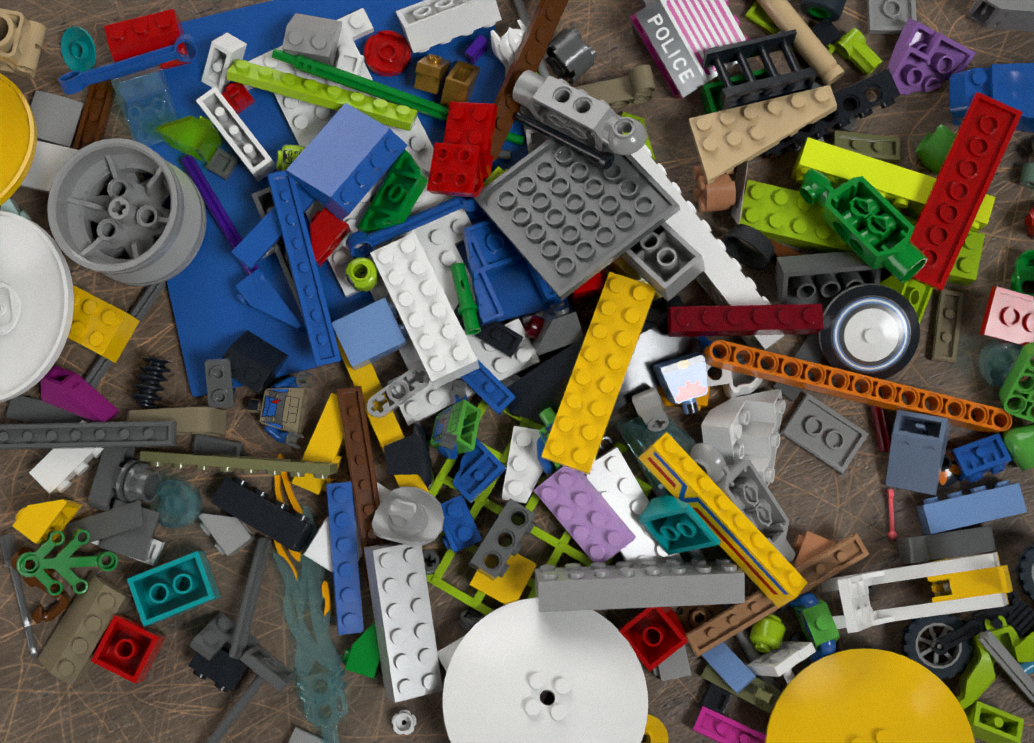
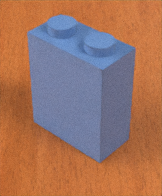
M386 298L332 322V326L354 370L408 346L405 339L409 335L404 324L398 325L395 317L399 314L393 302L388 304Z

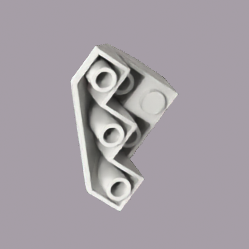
M775 389L731 398L710 410L701 424L703 443L717 449L724 457L726 465L751 460L767 487L769 483L774 481L776 452L780 445L779 433L782 414H784L786 406L785 400H782L781 390Z

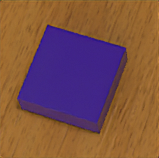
M481 34L465 51L466 61L472 65L487 50V39Z

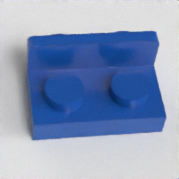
M999 433L951 451L961 472L959 476L960 482L966 480L969 483L978 481L983 478V474L991 472L992 475L998 474L1006 470L1005 466L1012 460Z
M459 495L441 504L445 517L443 524L445 535L442 536V539L448 550L452 548L453 552L457 553L483 541L463 495Z

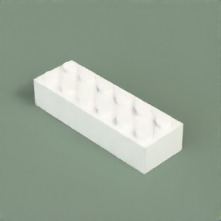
M415 232L371 252L370 254L434 389L478 369V360Z

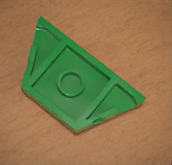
M404 149L398 156L357 226L362 232L367 233L404 223L422 194L428 180L407 150Z

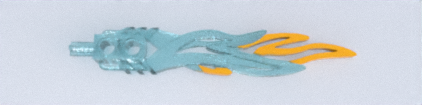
M279 454L277 459H285L282 454ZM281 471V475H275V494L277 500L285 504L281 491L282 476L286 493L295 512L298 511L309 518L308 523L314 526L303 545L304 554L319 528L310 508L304 506L302 509L298 503L288 472ZM274 540L278 553H274L273 556L286 586L284 600L285 616L290 630L297 641L296 661L293 668L294 672L299 676V680L295 679L296 685L301 688V692L298 691V697L303 701L306 720L309 723H313L314 727H322L324 743H340L336 723L343 721L342 717L348 713L345 696L348 686L347 681L343 684L345 669L341 671L340 668L343 658L339 655L328 631L331 619V594L328 581L323 582L324 567L317 563L316 569V562L302 555L301 551L296 552L289 549L293 558L303 563L300 580L299 574L289 559L283 545ZM308 595L313 630L318 644L312 638L304 619L303 613L307 609ZM293 598L298 612V622L294 612ZM325 598V611L323 613L322 601ZM316 661L330 670V672L309 675ZM320 679L325 680L328 684V689L325 693L317 690L316 685ZM340 699L342 702L343 712H341V706L339 701ZM324 704L329 705L332 709L330 718H325L321 714V708ZM309 706L311 707L312 718H311V715H310Z

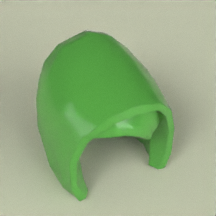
M942 124L937 127L933 135L930 132L927 133L916 149V154L927 169L937 175L956 134Z
M1034 423L1019 425L1005 430L1002 435V441L1011 459L1022 471L1033 468Z

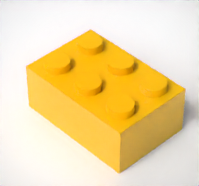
M73 285L74 311L68 338L116 363L140 321L125 311Z

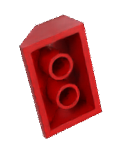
M174 9L104 26L114 62L173 45L177 37L184 34L181 20ZM186 42L178 44L179 52L189 55ZM175 59L122 75L120 78L124 80L191 62H182L179 59Z

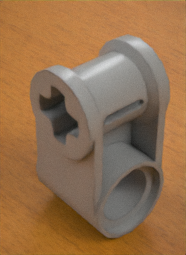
M656 387L632 396V401L638 415L642 417L650 431H662L668 426L669 420L663 410L664 405Z

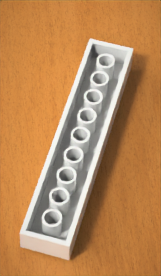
M644 144L639 151L631 154L679 204L680 211L665 222L703 256L705 270L695 279L716 306L771 305L766 297H761L755 290L757 287L753 280L743 275L738 261L728 256L725 252L727 249L720 239L713 237L710 233L712 230L705 220H700L695 214L697 211L690 201L686 202L680 195L682 192L675 182L671 183L664 167L660 163L656 164L649 148ZM785 335L741 336V338L748 347L766 351Z

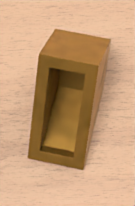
M458 60L446 77L440 104L449 107L450 102H469L481 67Z

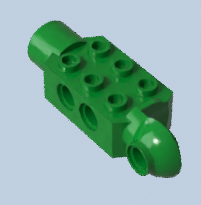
M813 169L807 170L803 177V185L799 188L800 195L808 204L814 205L818 203L824 209L822 219L872 270L885 267L900 283H904L922 269L928 258L910 241L915 227L863 176L853 177L834 190L831 182L824 174Z

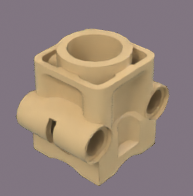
M0 8V73H10L34 79L47 30L45 25L27 20L20 12Z

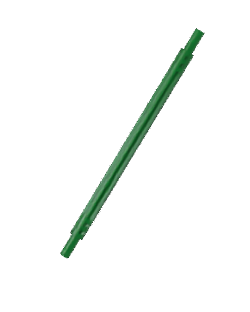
M275 48L273 50L272 58L294 65L295 69L397 105L407 106L418 110L420 113L447 122L449 107L299 54L295 56ZM509 132L506 141L522 146L524 136Z

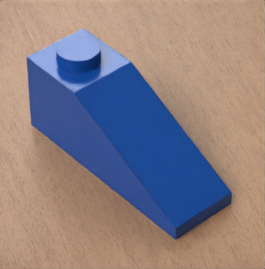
M259 268L235 285L240 291L236 295L244 306L249 304L254 310L301 333L305 331V328Z

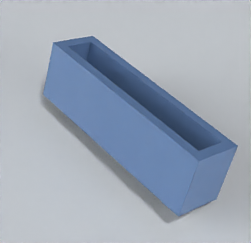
M1006 480L994 483L995 488L986 490V486L970 489L972 494L962 495V491L947 494L948 499L939 501L938 496L924 499V505L916 506L923 534L939 533L1027 512L1020 484L1010 485V481Z

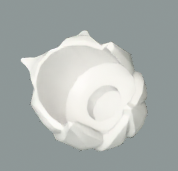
M520 19L517 22L521 29L509 27L508 31L501 37L494 30L490 32L493 53L505 66V76L527 31V27Z

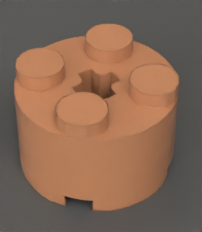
M701 164L693 166L694 180H697V188H693L694 201L698 202L700 212L733 209L732 206H735L736 187L735 181H731L729 176L733 171L728 174H722L713 183L707 185Z

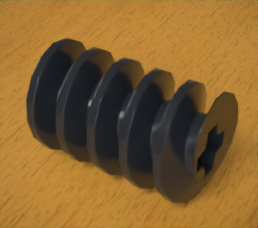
M142 356V360L147 365H140L139 369L145 374L136 375V378L142 383L133 385L139 393H131L130 397L136 400V402H133L135 404L159 409L160 407L154 401L162 400L157 391H165L160 382H168L163 373L171 372V369L165 366L166 363L171 362L153 356Z

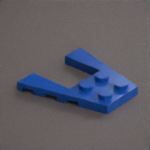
M491 219L464 228L463 237L481 326L501 319L505 315L486 273L525 260L543 301L547 302L558 298Z

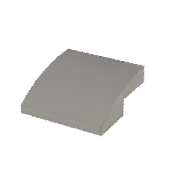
M36 90L30 107L34 113L37 125V141L49 142L70 148L84 103Z

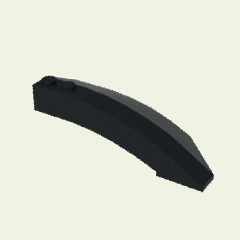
M678 294L669 301L663 297L652 301L613 412L632 402L633 395L652 387L657 388L661 386L653 370V365L694 352L703 353L698 336L668 337L667 312L669 308L685 307ZM585 338L548 359L507 387L516 396L507 407L510 415L528 418L542 425H545L539 417L542 411L551 407L557 415Z

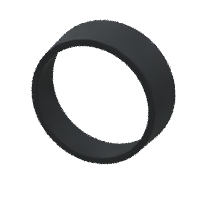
M736 224L722 238L727 252L733 258L755 270H765L775 253L771 241L760 231L748 225ZM741 240H743V241L749 243L750 245H752V246H753L754 248H756L760 253H758V252H756V251L750 249L749 247H747Z

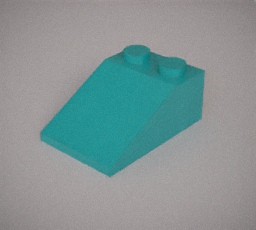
M670 495L652 498L638 518L639 522L668 555L715 546L721 542L688 503Z

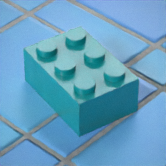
M196 551L127 579L143 626H152L221 598L205 551Z

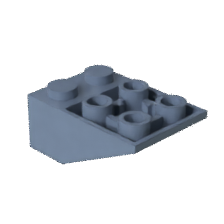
M897 409L892 432L886 486L936 496L951 426L948 418Z

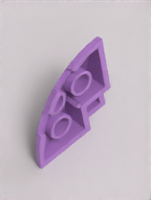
M909 18L895 45L888 68L900 94L910 95V92L918 91L926 93L941 87V83L950 78L952 74L962 72L973 59L976 52Z

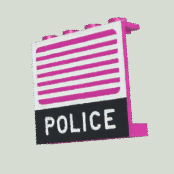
M657 0L630 16L632 23L676 99L684 98L718 76L714 66L703 69L702 62L705 50L749 40L740 30L738 18L729 10L728 0ZM737 61L726 63L724 65L728 70L729 68L737 64Z

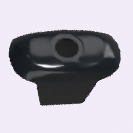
M416 420L411 436L385 445L384 453L388 474L392 477H395L394 475H420L430 490L434 483V473L426 430L419 421Z

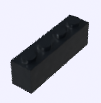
M225 476L211 503L288 549L300 552L314 528L313 525L308 523L309 518L298 511L292 514L287 511L289 506L277 499L275 502L268 500L269 494L258 488H255L254 491L247 487L249 483L242 478L236 476L234 479Z

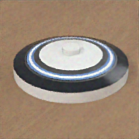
M860 284L844 290L828 304L823 313L824 329L819 332L821 350L833 368L884 380L901 371L912 359L919 343L920 325L913 306L899 292L880 284Z

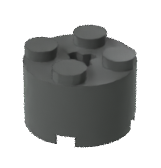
M574 27L570 29L563 28L550 40L546 49L548 56L545 58L548 65L561 79L565 76L570 79L567 82L569 84H573L594 66V59L597 57L594 49L589 45H585L581 40L580 32Z

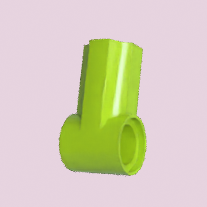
M856 28L849 30L834 44L836 52L842 58L850 59L866 77L882 63V60L867 46L864 35Z

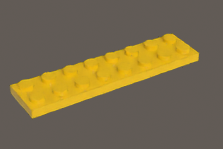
M609 272L541 456L543 459L590 475L655 296L656 288L654 286Z

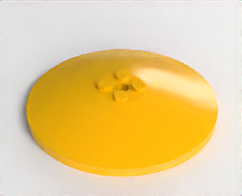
M865 648L836 652L811 663L801 670L788 683L777 699L769 718L765 743H975L971 726L959 701L935 674L905 656L890 651Z

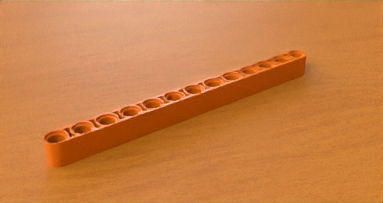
M724 340L714 341L702 353L705 355L706 364L712 367L893 411L898 409L948 418L951 425L987 434L1008 430L1012 425V417L1004 409ZM713 348H716L720 351V359L716 358L713 355ZM737 354L744 357V365L737 361ZM761 359L767 362L768 370H764L761 367ZM785 365L791 369V376L785 373ZM808 371L814 374V382L808 378ZM832 377L837 380L838 387H834L832 384ZM855 383L860 385L861 393L856 391ZM878 389L883 391V399L879 396ZM902 394L906 397L907 404L902 401ZM925 400L930 404L929 410L925 406ZM948 406L952 408V415L948 412ZM971 411L975 414V421L971 417ZM994 417L998 421V426L994 423Z

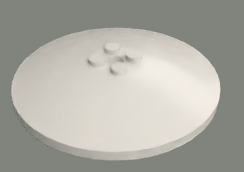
M0 210L1 403L31 389L53 367L65 346L74 311V291L71 273L59 246L38 224L25 217Z
M535 598L509 603L486 615L473 626L459 643L447 669L443 688V716L450 743H641L645 732L648 715V691L641 664L626 638L609 620L594 610L539 612ZM543 691H550L554 695V703L544 705L540 701V694Z

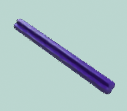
M192 155L183 157L181 159L182 165L198 188L205 204L234 250L242 241V238ZM240 262L248 276L259 268L256 264L250 270Z

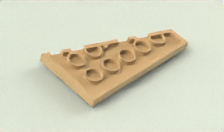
M827 85L689 118V127L707 185L713 183L722 174L730 173L734 170V167L741 163L748 162L776 146L787 136L795 135L804 126L813 124L836 111L837 103L831 86Z

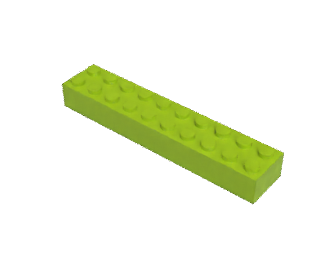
M747 180L744 188L740 224L753 227L767 238L790 246L820 253L853 251L822 219L824 209L818 203L814 205L808 204L802 198L799 191ZM904 216L913 226H915L918 220L917 218ZM969 231L946 282L968 286L976 281L985 234Z

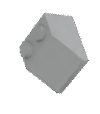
M295 13L286 27L282 50L295 56L299 54L333 66L342 21Z

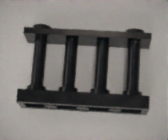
M795 29L705 50L702 62L703 69L714 66L724 87L718 102L721 111L812 89L816 78L814 68L801 69L791 49L797 34ZM782 51L791 72L782 75L778 74L769 53ZM760 56L769 78L755 79L747 58ZM737 61L746 83L733 85L724 64Z

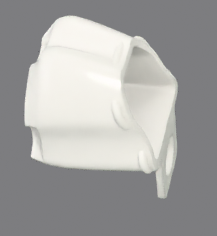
M737 354V361L744 365V357ZM706 364L708 387L723 385L724 394L728 398L749 395L763 381L761 378L725 369H720L721 378L719 380H711L708 377V369L712 366Z

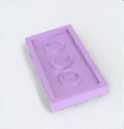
M562 466L533 490L594 563H605L636 538L629 527L580 471Z

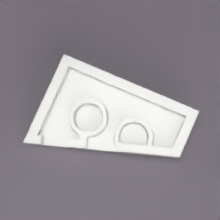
M519 426L513 427L502 500L508 501L511 498L519 503H527L543 472L537 459L536 442L540 438V430Z

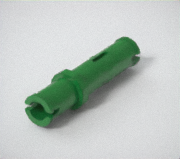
M456 263L450 266V271L460 306L458 313L462 316L466 335H475L481 332L476 314L478 307L473 302L465 264Z

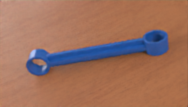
M183 34L177 37L173 45L84 72L71 71L62 75L58 81L64 94H75L85 89L88 85L171 60L179 59L182 62H191L198 55L199 45L193 36ZM181 42H189L193 44L195 50L192 54L185 55L179 52L177 46Z
M456 196L408 217L404 223L380 229L369 235L365 232H355L347 238L346 247L352 258H367L373 252L374 247L459 209L475 211L480 207L474 198L465 200L466 196ZM365 243L363 246L355 248L357 245Z

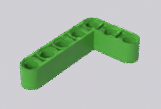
M1034 342L1028 343L1022 348L999 391V400L1007 413L1034 422V410H1031L1034 407V360H1031L1034 356ZM1023 376H1029L1025 381H1019ZM1013 397H1017V399H1016L1015 401H1013V402H1008L1009 399H1011V398H1013Z

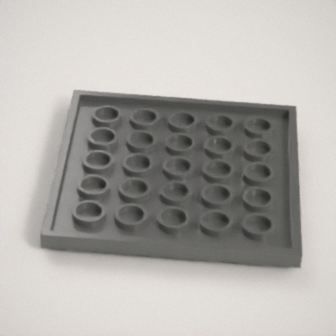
M549 138L484 187L478 197L473 198L562 301L680 211V206L631 154L620 155L607 147L603 153L609 151L614 154L615 158L612 166L605 170L599 166L598 161Z

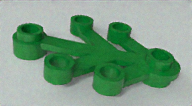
M80 528L74 531L73 539L54 558H44L55 546L61 545L65 540L64 534L55 529L48 533L47 540L35 552L23 553L16 562L17 571L22 576H35L45 586L46 591L50 595L57 596L63 590L62 583L56 579H51L43 569H55L71 584V589L75 593L83 594L88 589L87 581L77 577L69 568L98 566L101 570L109 572L117 567L118 557L109 550L101 551L97 556L70 557L81 545L86 544L90 540L89 532ZM84 532L85 538L78 541V535ZM58 533L60 535L59 540L53 542L52 536ZM104 556L109 557V561L106 564H102ZM33 560L32 567L26 568V561ZM83 582L82 589L76 590V584ZM55 583L58 584V589L54 592H51V585Z

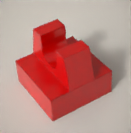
M232 82L225 87L226 91L222 93V96L237 115L255 102L242 83L237 82L233 84Z

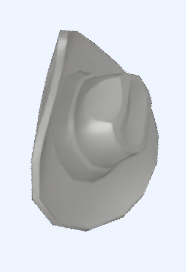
M402 486L392 490L382 500L375 512L372 528L373 533L380 538L407 545L423 546L435 541L443 530L445 517L441 503L432 494L416 487Z

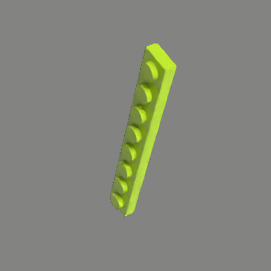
M235 59L227 70L228 80L339 111L347 103L382 124L410 131L417 119L418 110L407 106L397 105L383 99H376L362 93L341 89L337 86H330L313 79H306L295 76L292 73L274 70L267 66L256 65L246 60Z

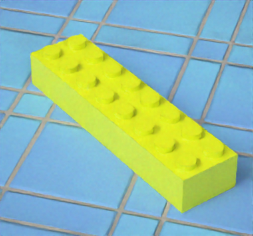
M809 137L798 151L790 176L798 184L803 185L805 173L808 169H813L824 174L831 182L834 190L853 177L863 176L901 214L917 219L936 180L934 177ZM985 195L969 231L978 232L988 224L996 197Z

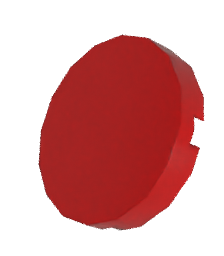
M380 31L378 34L368 38L364 46L365 62L374 73L380 76L392 77L398 75L410 63V45L397 32Z

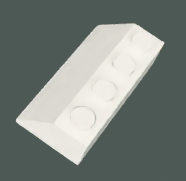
M424 0L396 11L413 53L425 52L434 45L449 43L455 37L470 35L476 29L491 27L497 21L502 20L496 0Z

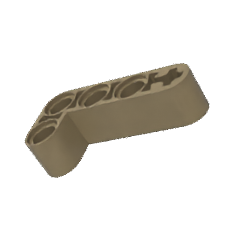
M650 65L634 67L630 70L629 76L573 87L577 90L583 89L597 100L602 99L606 101L612 109L648 102L654 98L656 91Z
M212 407L127 411V422L176 421V435L226 436L227 411Z

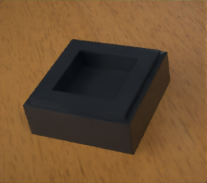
M828 17L811 28L825 48L840 39L842 35Z
M709 681L699 705L723 715L733 693Z

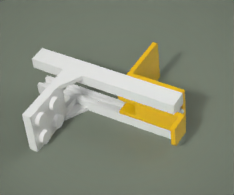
M998 552L955 559L944 558L929 563L832 577L821 583L823 592L839 590L844 615L832 616L837 629L847 628L848 633L859 632L871 626L893 621L1003 607L1009 604L1007 593L1013 591L1008 566L1000 565ZM923 577H927L928 581L932 582V592L935 594V597L932 598V603L873 611L870 605L868 586Z

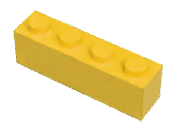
M331 393L302 460L338 463V469L343 458L340 454L345 445L337 395ZM305 473V477H294L292 484L322 496L323 492H326V484H331L333 479L330 478L331 475H329L328 479L313 478L314 474Z

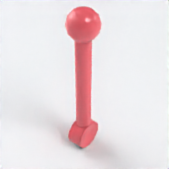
M887 489L890 528L887 536L890 540H895L897 533L894 527V490Z

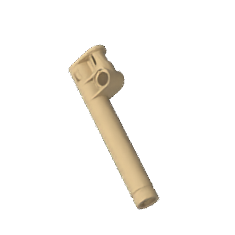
M756 0L780 31L796 30L797 34L793 47L809 67L814 68L818 78H821L825 86L832 85L845 73L843 68L837 64L834 57L787 0Z

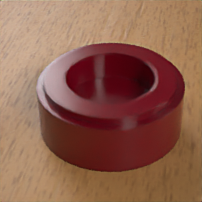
M533 315L525 328V337L531 340L537 338L544 323L542 317Z

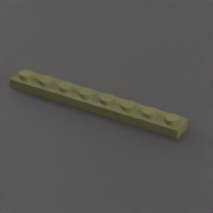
M165 450L140 451V461H147L149 466L155 467L164 466V463H172V468H187L188 464L195 465L197 470H210V466L219 467V471L233 472L234 468H242V473H257V470H266L267 475H281V471L290 472L292 477H305V473L314 474L313 478L328 479L329 475L337 473L338 463Z

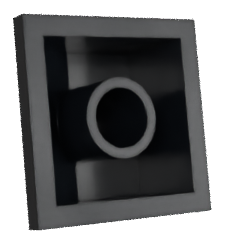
M247 330L229 346L222 359H230L233 379L263 397L265 389L269 388L289 355Z

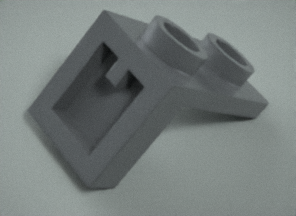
M207 359L205 361L209 407H234L237 394L236 388H233L230 359Z

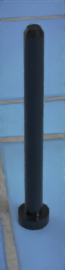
M522 112L514 114L516 121L598 161L601 168L608 170L612 166L615 158L613 153L609 151L602 153Z

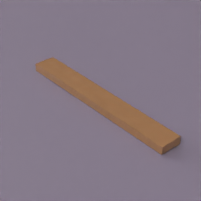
M854 532L795 567L799 574L808 582L796 598L870 555L857 533ZM758 589L745 597V603L733 604L686 632L689 639L688 643L696 657H699L779 608L761 589Z

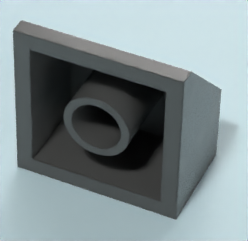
M557 301L550 304V308L545 309L542 318L544 323L539 335L535 340H529L537 355L582 340L584 336L576 311L568 301L565 303L564 301Z

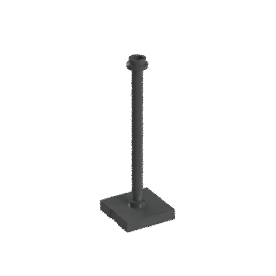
M260 644L246 651L240 660L255 671L257 676L206 743H218L265 681L280 692L294 681L297 674Z

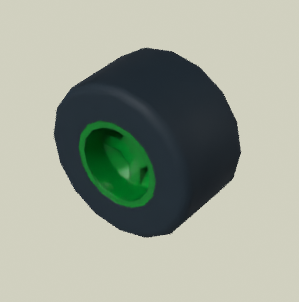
M802 0L800 9L806 16L814 20L822 21L828 17L831 22H835L841 17L846 0Z

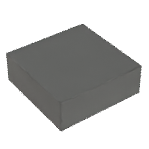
M217 148L205 168L228 181L240 161Z

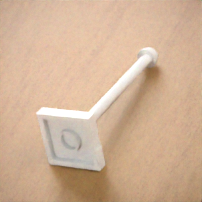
M782 641L781 647L778 650H770V653H764L746 666L754 675L779 677L783 674L788 685L795 677L791 668L815 653L816 650L812 642Z

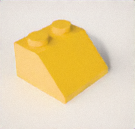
M62 499L27 505V507L22 508L15 516L16 521L12 527L35 544H43L51 530L64 531L67 524L70 523L82 507V504ZM58 533L54 534L52 541L55 542L60 535Z

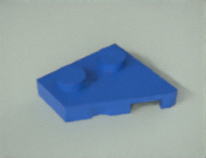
M476 438L474 451L466 452L462 457L460 469L456 473L453 486L472 503L506 470V467Z

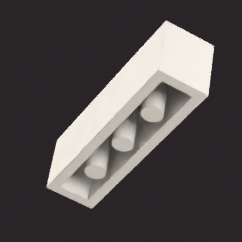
M213 87L196 100L203 112L258 182L277 169L271 157L216 87Z

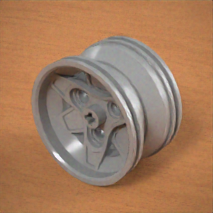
M104 139L89 144L77 151L64 163L57 173L48 198L49 226L60 249L79 265L127 285L148 286L165 282L175 277L195 258L205 236L207 223L205 203L191 178L146 145L129 139ZM137 172L151 174L153 177L141 183ZM108 184L107 192L109 195L98 196L102 189ZM126 187L125 193L120 196V191ZM171 197V209L169 210L163 207V204ZM155 214L154 220L148 223L150 216ZM91 221L98 223L97 234L99 237L96 240L92 232ZM115 228V233L110 237L111 229ZM125 250L131 258L117 259Z

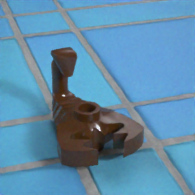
M25 546L21 547L11 557V565L16 571V562L20 555L25 552H34L33 549ZM33 560L26 561L25 567H32ZM43 569L51 579H55L52 575L55 572L54 569ZM23 576L24 581L30 587L36 586L49 594L45 586L35 576ZM52 584L50 587V591H56L58 589V584ZM64 588L59 595L52 596L59 602L48 612H43V606L40 604L32 614L31 618L37 624L41 621H52L67 608L70 596Z

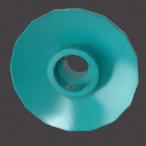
M72 26L66 29L61 39V53L65 63L72 71L84 72L92 69L96 61V47L92 37L81 27Z

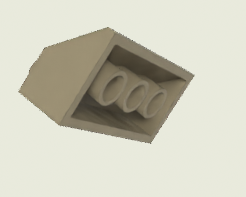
M90 572L86 579L88 583L87 591L76 595L38 657V660L49 673L70 686L82 683L93 665L91 659L114 615L124 614L133 599L132 595L94 572Z

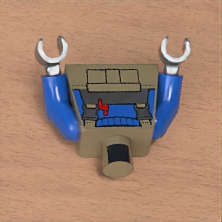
M300 372L297 376L288 377L274 383L271 389H265L263 399L250 398L248 404V412L261 414L260 423L264 425L266 433L277 442L287 444L296 449H300V446L296 445L297 439L299 437L304 438L301 433L308 391L301 387H312V384L306 383L307 377L312 376V374Z

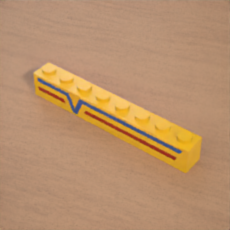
M668 432L663 434L638 457L675 498L688 503L719 538L721 541L719 543L720 547L777 608L798 596L808 582Z

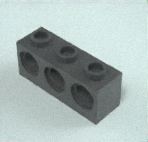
M510 498L468 565L493 581L497 576L502 578L510 566L506 563L510 555L515 557L523 545L519 542L523 534L529 535L533 529L535 522L532 520L536 514ZM512 514H519L522 517L523 524L521 526H516L512 523ZM499 535H506L510 539L508 547L499 545ZM486 556H493L496 559V568L490 569L485 565L484 559Z

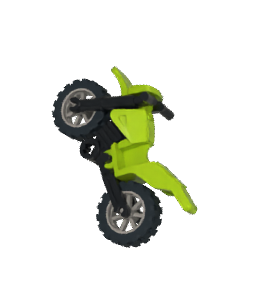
M1033 543L1031 546H1027L1023 550V554L1019 556L1017 560L1019 563L1016 566L1015 572L1018 576L1016 578L1017 583L1021 586L1022 592L1034 602ZM1015 590L1007 593L1009 604L1006 606L977 610L962 620L951 614L911 619L908 626H905L903 630L904 634L901 638V644L905 657L929 669L940 680L953 678L958 672L961 673L959 675V695L956 698L963 710L973 705L996 679L993 668L996 660L978 641L981 631H991L1017 662H1034V611L1024 601H1019V596ZM932 626H941L944 629L935 634ZM927 628L931 635L930 640L920 637ZM918 640L927 643V648L919 652ZM955 647V651L951 656L948 650ZM933 651V663L925 660L923 656ZM938 655H945L948 660L938 663Z

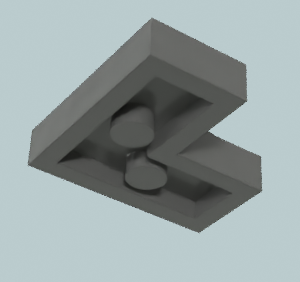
M220 612L192 640L189 646L210 661L223 647L230 651L236 623ZM250 633L245 652L257 646L260 642Z

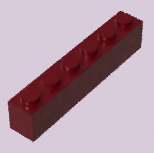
M822 304L670 307L667 312L668 337L817 334L824 329Z

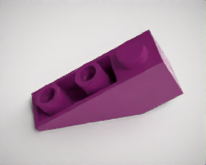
M55 365L40 380L42 401L93 422H109L119 413V410L77 373Z

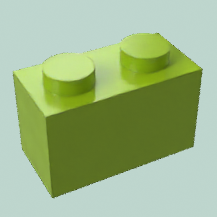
M979 701L964 709L973 737L988 743H1021L1024 719Z

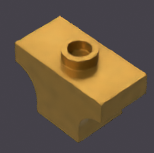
M427 54L417 62L414 88L438 94L442 90L450 60L432 54Z

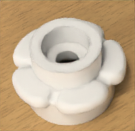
M401 710L393 716V729L397 734L409 735L414 731L417 720L413 714H410L409 710ZM403 720L407 722L406 725L402 724Z

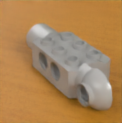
M527 70L521 74L514 86L513 100L527 107L538 121L602 153L609 147L614 153L630 155L639 151L647 140V131L638 120L616 114L606 101L591 97L583 89L577 90L571 87L561 78L556 79L549 75L546 79L531 70Z
M705 443L694 445L689 456L790 563L796 555L786 539L790 520L751 460L726 465L724 457L711 445Z

